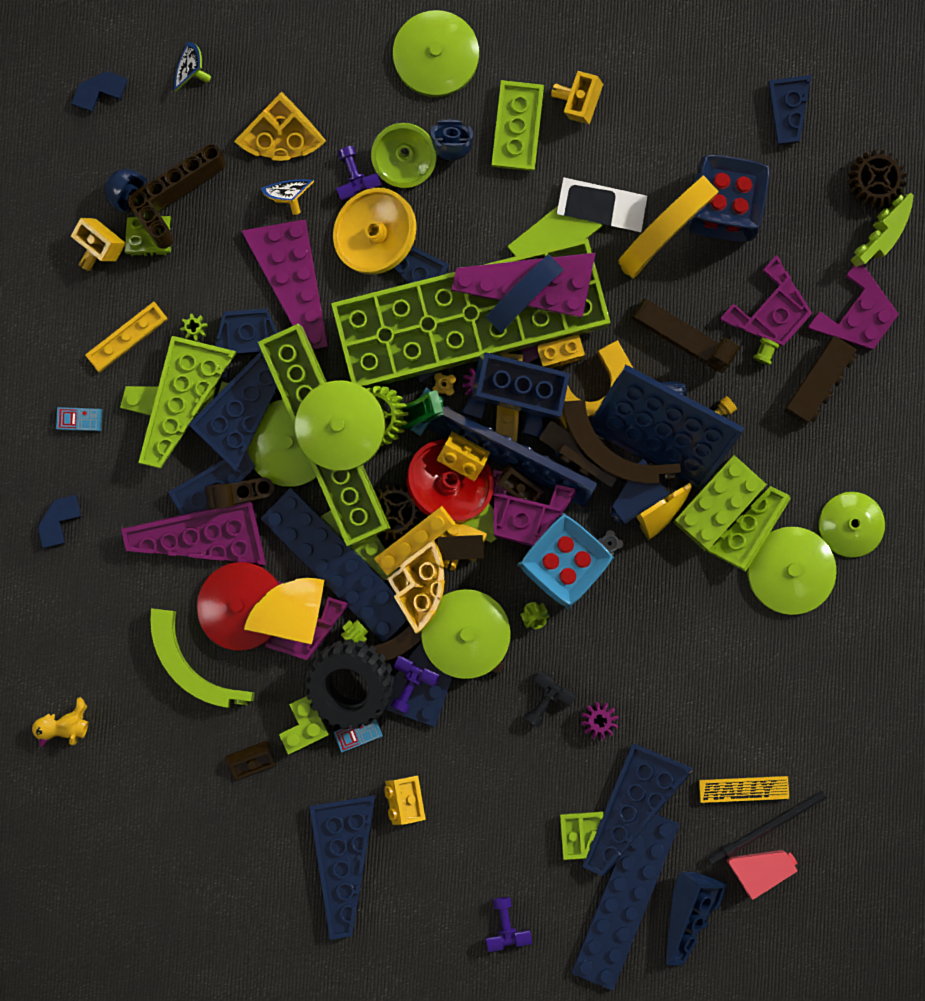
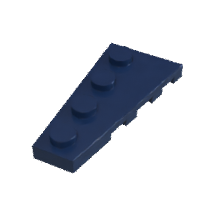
M246 451L237 471L225 460H222L168 491L181 515L208 510L205 493L206 486L241 481L255 468V465Z

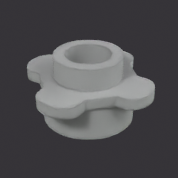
M612 530L607 531L603 538L598 539L612 556L616 549H620L623 546L622 540H618L615 532Z

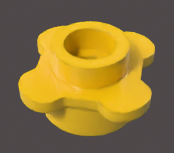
M437 373L434 377L436 383L433 391L437 390L438 394H446L447 396L453 395V383L456 381L455 376Z

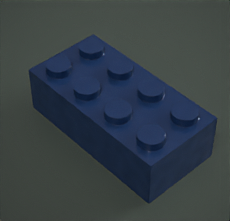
M485 352L479 356L470 399L557 419L562 415L570 373Z

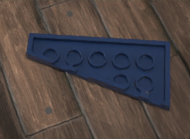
M632 743L582 867L605 876L694 771V768Z
M376 795L309 806L330 940L353 935Z

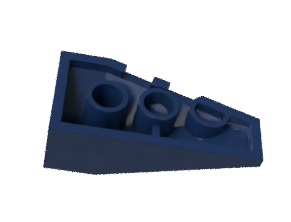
M680 872L672 896L666 964L684 965L697 943V934L702 928L706 929L709 924L706 920L713 909L716 911L720 906L728 884L697 872Z

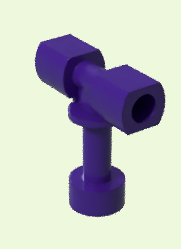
M354 146L344 147L337 152L340 161L346 162L351 176L348 179V184L336 188L341 202L351 199L356 193L371 188H382L377 173L367 177L364 174L358 173L353 159L356 156Z
M399 656L394 668L406 673L404 678L408 679L399 700L394 698L391 706L407 714L410 705L406 703L415 685H421L424 682L435 687L440 675L426 668L423 670L415 666L414 662Z
M510 897L494 899V909H499L502 930L498 931L499 935L485 937L488 952L504 950L503 946L514 944L517 947L531 945L530 930L516 932V928H511L508 907L512 906Z

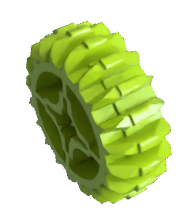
M374 386L373 389L367 388L378 400L385 414L386 430L381 446L384 443L391 444L392 439H399L397 433L405 432L401 425L408 424L407 421L403 420L404 416L409 415L407 412H403L407 405L400 403L403 397L396 396L397 392L395 390L389 391L388 387ZM384 400L390 406L391 412L387 410L386 403H384ZM389 420H391L390 425L387 428V423Z

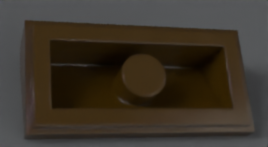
M510 463L506 465L497 482L500 487L514 497L536 502L544 493L543 488Z
M483 535L438 537L439 551L443 561L484 559Z
M268 741L260 742L226 756L227 765L234 781L276 766Z

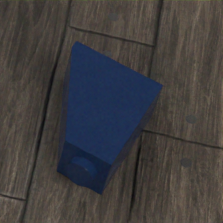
M642 459L638 463L642 465H648L645 459ZM660 481L657 485H641L626 482L611 507L613 510L611 515L617 524L621 522L624 526L639 514L667 497L668 493Z

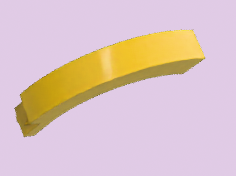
M704 175L675 200L620 257L618 261L625 274L630 275L634 279L651 258L689 220L714 199L719 191Z

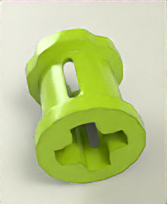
M761 338V345L753 359L770 366L772 363L770 360L779 345L769 339Z

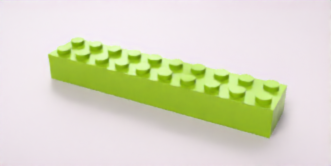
M296 324L258 342L294 426L297 411L303 399L314 388L327 383L306 333L300 324ZM309 459L346 546H353L391 529L363 465L351 470L336 471L321 467Z

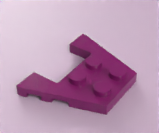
M776 255L762 271L779 285L775 292L752 318L747 316L733 303L720 320L757 337L774 341L783 347L812 312L799 290L796 289L791 281L790 275L782 266L781 260Z
M853 265L845 277L863 289L839 324L820 311L807 328L811 331L824 333L830 337L837 336L845 340V342L873 350L899 314L865 266L855 267Z
M494 470V536L533 547L547 529L560 517L576 495V490L556 484L550 505L508 496L509 492L497 484L503 471Z
M328 597L322 618H317L311 645L273 636L265 643V647L309 660L347 608L348 603Z

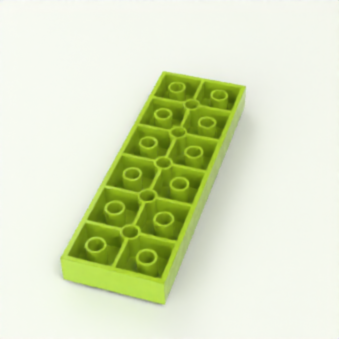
M587 238L488 264L542 259L548 254L551 257H560L592 252ZM593 263L582 318L526 307L502 333L486 318L500 301L452 291L455 272L331 303L351 382L359 384L365 389L478 361L479 356L485 352L502 355L570 336L608 328L611 323L595 263Z

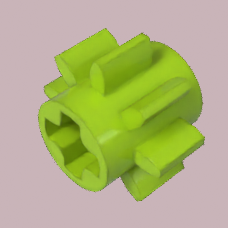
M190 314L188 320L182 319L185 327L180 328L181 332H187L186 339L189 340L192 336L198 342L199 336L206 337L203 331L208 325L206 323L201 324L203 320L201 315L196 319L193 314ZM193 323H196V325L199 326L196 328V332H192V330L189 329L192 328Z
M536 602L528 603L523 609L524 613L520 614L526 628L531 626L533 629H540L545 626L546 618L550 617L543 603L538 605Z
M349 620L342 626L345 631L341 636L345 640L353 639L355 644L359 640L363 642L367 640L364 635L368 631L358 620L354 623Z

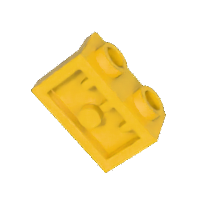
M579 335L537 346L540 366L550 369L583 360L585 357Z
M452 431L437 461L475 481L483 469L490 452Z
M418 776L385 781V796L389 801L390 807L388 815L393 825H404L426 820Z

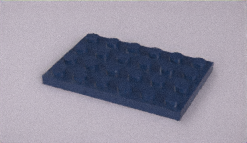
M626 364L590 419V424L598 436L645 459L653 465L680 464L681 473L675 476L702 490L744 430V427Z

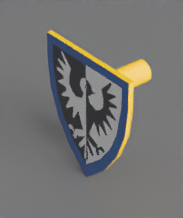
M314 180L282 181L262 187L261 190L267 198L274 200L276 203H290L292 214L297 215L301 212L297 198L314 183Z

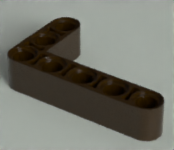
M206 145L129 196V206L158 248L166 249L174 242L173 234L158 211L225 168L226 160L217 145Z
M642 299L632 315V319L643 327L720 373H723L729 367L740 349L738 344L725 337L719 343L647 299Z

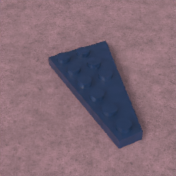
M262 351L188 424L236 471L278 388Z
M421 641L408 660L414 662L415 666L423 670L426 668L439 674L440 678L436 686L432 687L424 682L421 685L416 684L406 703L410 705L406 714L391 706L394 698L399 700L408 679L404 678L406 673L398 671L394 676V684L392 685L394 691L385 710L435 727L452 676L445 674L433 665L427 657Z

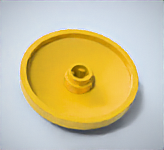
M385 188L364 190L349 199L336 218L333 229L335 250L347 266L359 273L371 275L386 272L396 267L411 250L416 236V219L409 203L398 193Z

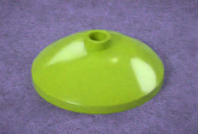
M397 123L383 129L376 137L371 151L372 164L379 177L388 184L400 188L414 187L424 182L433 172L437 158L429 134L422 128L410 123ZM406 148L409 153L403 154L401 150Z
M845 492L830 499L823 507L819 517V531L821 538L834 553L850 558L860 557L873 551L881 542L885 531V519L881 508L872 498L858 492ZM852 520L858 521L857 528L851 525Z

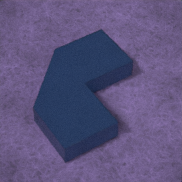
M108 71L79 83L71 104L93 113L100 93L121 100L128 79Z
M77 495L56 499L51 504L38 525L43 548L64 544L65 538L61 522L82 517Z

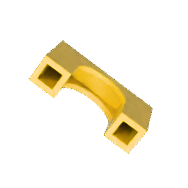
M618 340L602 348L597 353L610 377V388L625 364L633 368ZM568 386L565 401L580 400L571 392ZM604 397L595 402L585 401L588 418L591 419ZM562 411L561 417H559V420L563 425L564 429L566 430L567 427Z

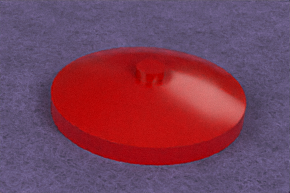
M447 439L433 441L419 449L409 464L406 476L409 495L415 505L427 516L442 506L456 524L468 522L480 515L491 500L494 490L491 468L486 461L477 479L473 481L438 462L437 458Z
M236 562L222 566L207 578L198 596L197 613L202 629L213 642L230 650L246 651L264 645L273 636L244 630L245 623L253 607L260 602L267 592L280 584L269 571L252 563Z

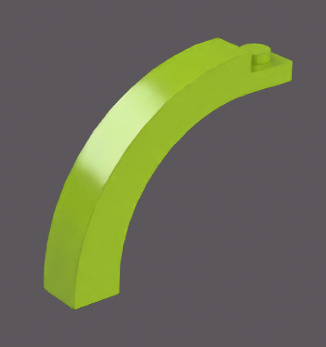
M151 608V633L157 655L168 674L178 685L196 698L217 706L228 708L231 705V699H235L234 704L247 705L248 701H253L254 692L223 688L199 676L189 666L180 651L175 631L176 611Z

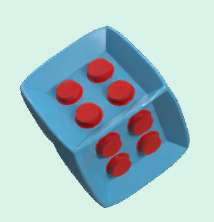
M562 513L560 518L547 529L517 566L521 567L524 573L550 597L569 610L572 604L581 598L600 577L610 562L614 560V556L580 524L566 516L565 513Z

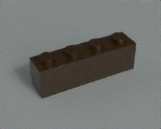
M833 336L784 411L805 425L810 421L814 422L821 412L818 410L822 403L826 404L833 393L830 390L834 385L838 386L845 375L842 372L845 367L850 368L856 357L854 354L857 349L837 336Z

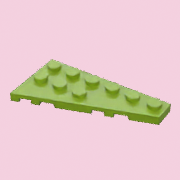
M176 336L171 337L139 464L159 469L163 467L189 427L188 424L195 418L236 355V351Z

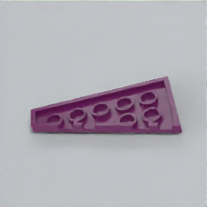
M306 219L242 230L245 239L292 325L300 324L303 327L313 350L328 348Z
M596 253L552 257L564 271L527 307L582 318ZM542 259L456 268L452 291L501 301Z
M252 500L236 503L230 507L212 508L121 529L126 551L266 565Z

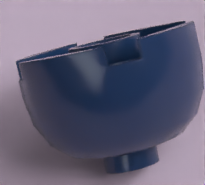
M447 119L438 121V125L432 126L430 130V137L436 155L447 161L464 158L471 150L473 141L472 128L469 125L468 128L462 126V122L459 120Z
M121 169L114 172L108 177L104 193L107 202L121 214L130 213L127 211L131 209L128 204V198L132 193L143 187L147 179L131 169Z

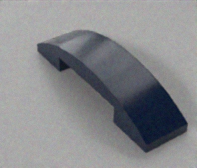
M548 254L502 298L486 318L502 333L564 269Z

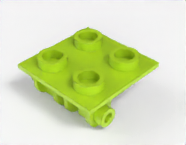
M161 216L170 229L171 216ZM127 217L125 253L131 254V256L143 255V253L144 256H147V253L154 256V252L164 255L171 253V246L161 249L155 245L137 217Z

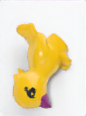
M81 697L77 698L76 708L59 720H54L55 714L51 716L47 714L35 721L32 726V732L38 739L41 747L48 740L56 736L70 738L69 743L72 746L77 743L78 738H84L89 722L82 720L87 705Z

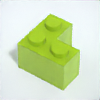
M307 696L289 704L299 725L279 734L288 755L330 735L324 719L322 720L318 716V710L313 711L310 706L312 700H308Z

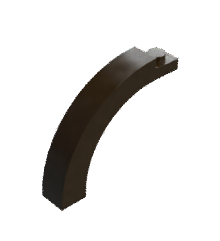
M585 400L564 401L563 416L572 440L581 453L592 464L600 468L601 471L619 480L641 485L659 484V476H662V479H674L676 474L681 473L680 464L642 465L619 457L609 450L594 432L587 415Z
M445 567L443 595L447 592L448 572ZM409 625L395 638L374 646L377 648L375 652L379 655L383 653L386 657L385 661L394 659L412 649L422 640L421 631L416 634L412 626Z

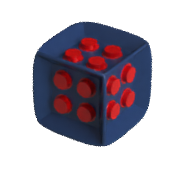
M703 156L698 164V172L694 183L704 175L719 192L710 203L688 221L687 230L698 235L723 240L753 241L759 232V226L764 213L769 183V166L751 160L728 156Z

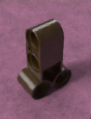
M253 478L205 487L209 509L234 506L236 503L270 496L274 490L273 482L268 478ZM260 482L264 484V491L262 493L258 491V484ZM239 486H241L244 490V494L241 498L237 495V489Z

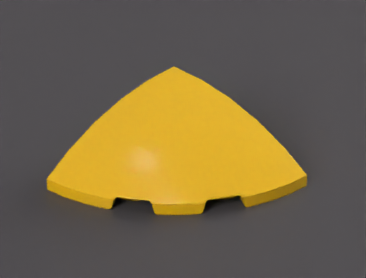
M281 92L234 142L255 156L261 155L272 160L282 161L305 156L318 149L326 140L304 114Z
M690 483L636 517L641 524L639 527L648 541L661 532L679 512L692 486Z
M435 540L429 542L399 565L400 569L387 578L396 593L394 598L416 634L423 630L435 615L444 591V564Z
M317 578L295 579V581L282 583L271 589L253 607L246 620L244 630L311 645L316 628L324 580Z

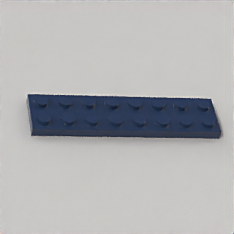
M443 406L442 416L431 421L429 430L447 439L453 431L489 451V460L503 467L510 463L536 483L553 492L556 484L574 488L576 495L571 501L583 507L587 504L597 485L590 477L580 475L570 467L560 465L550 457L542 456L534 452L530 447L522 446L514 442L512 438L502 436L494 432L492 428L482 426L474 422L472 418L454 412L448 406Z
M293 487L289 488L261 518L320 579L324 580V583L341 601L348 603L347 607L383 643L407 621L406 616L394 598L396 593L393 588L351 546H346L344 539Z
M656 814L614 864L571 971L572 974L614 990L679 823Z

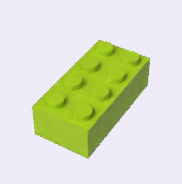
M733 455L674 519L673 523L704 551H707L767 484Z

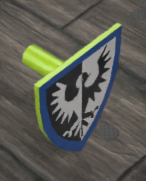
M187 42L180 57L175 74V92L193 76L205 83H208L211 79L209 74L200 70L202 69L201 51L194 43Z

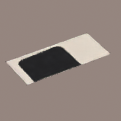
M563 177L557 214L641 232L647 196Z

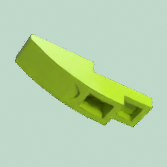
M912 193L899 194L895 201L892 200L893 205L889 209L886 208L878 214V220L873 224L877 230L868 237L870 241L866 245L863 244L855 250L854 253L856 255L850 260L855 267L866 264L873 256L875 259L883 257L892 249L908 221L914 197Z

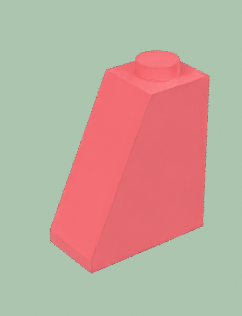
M783 850L733 856L726 859L752 900L798 871L795 867L797 861L791 853L787 854Z

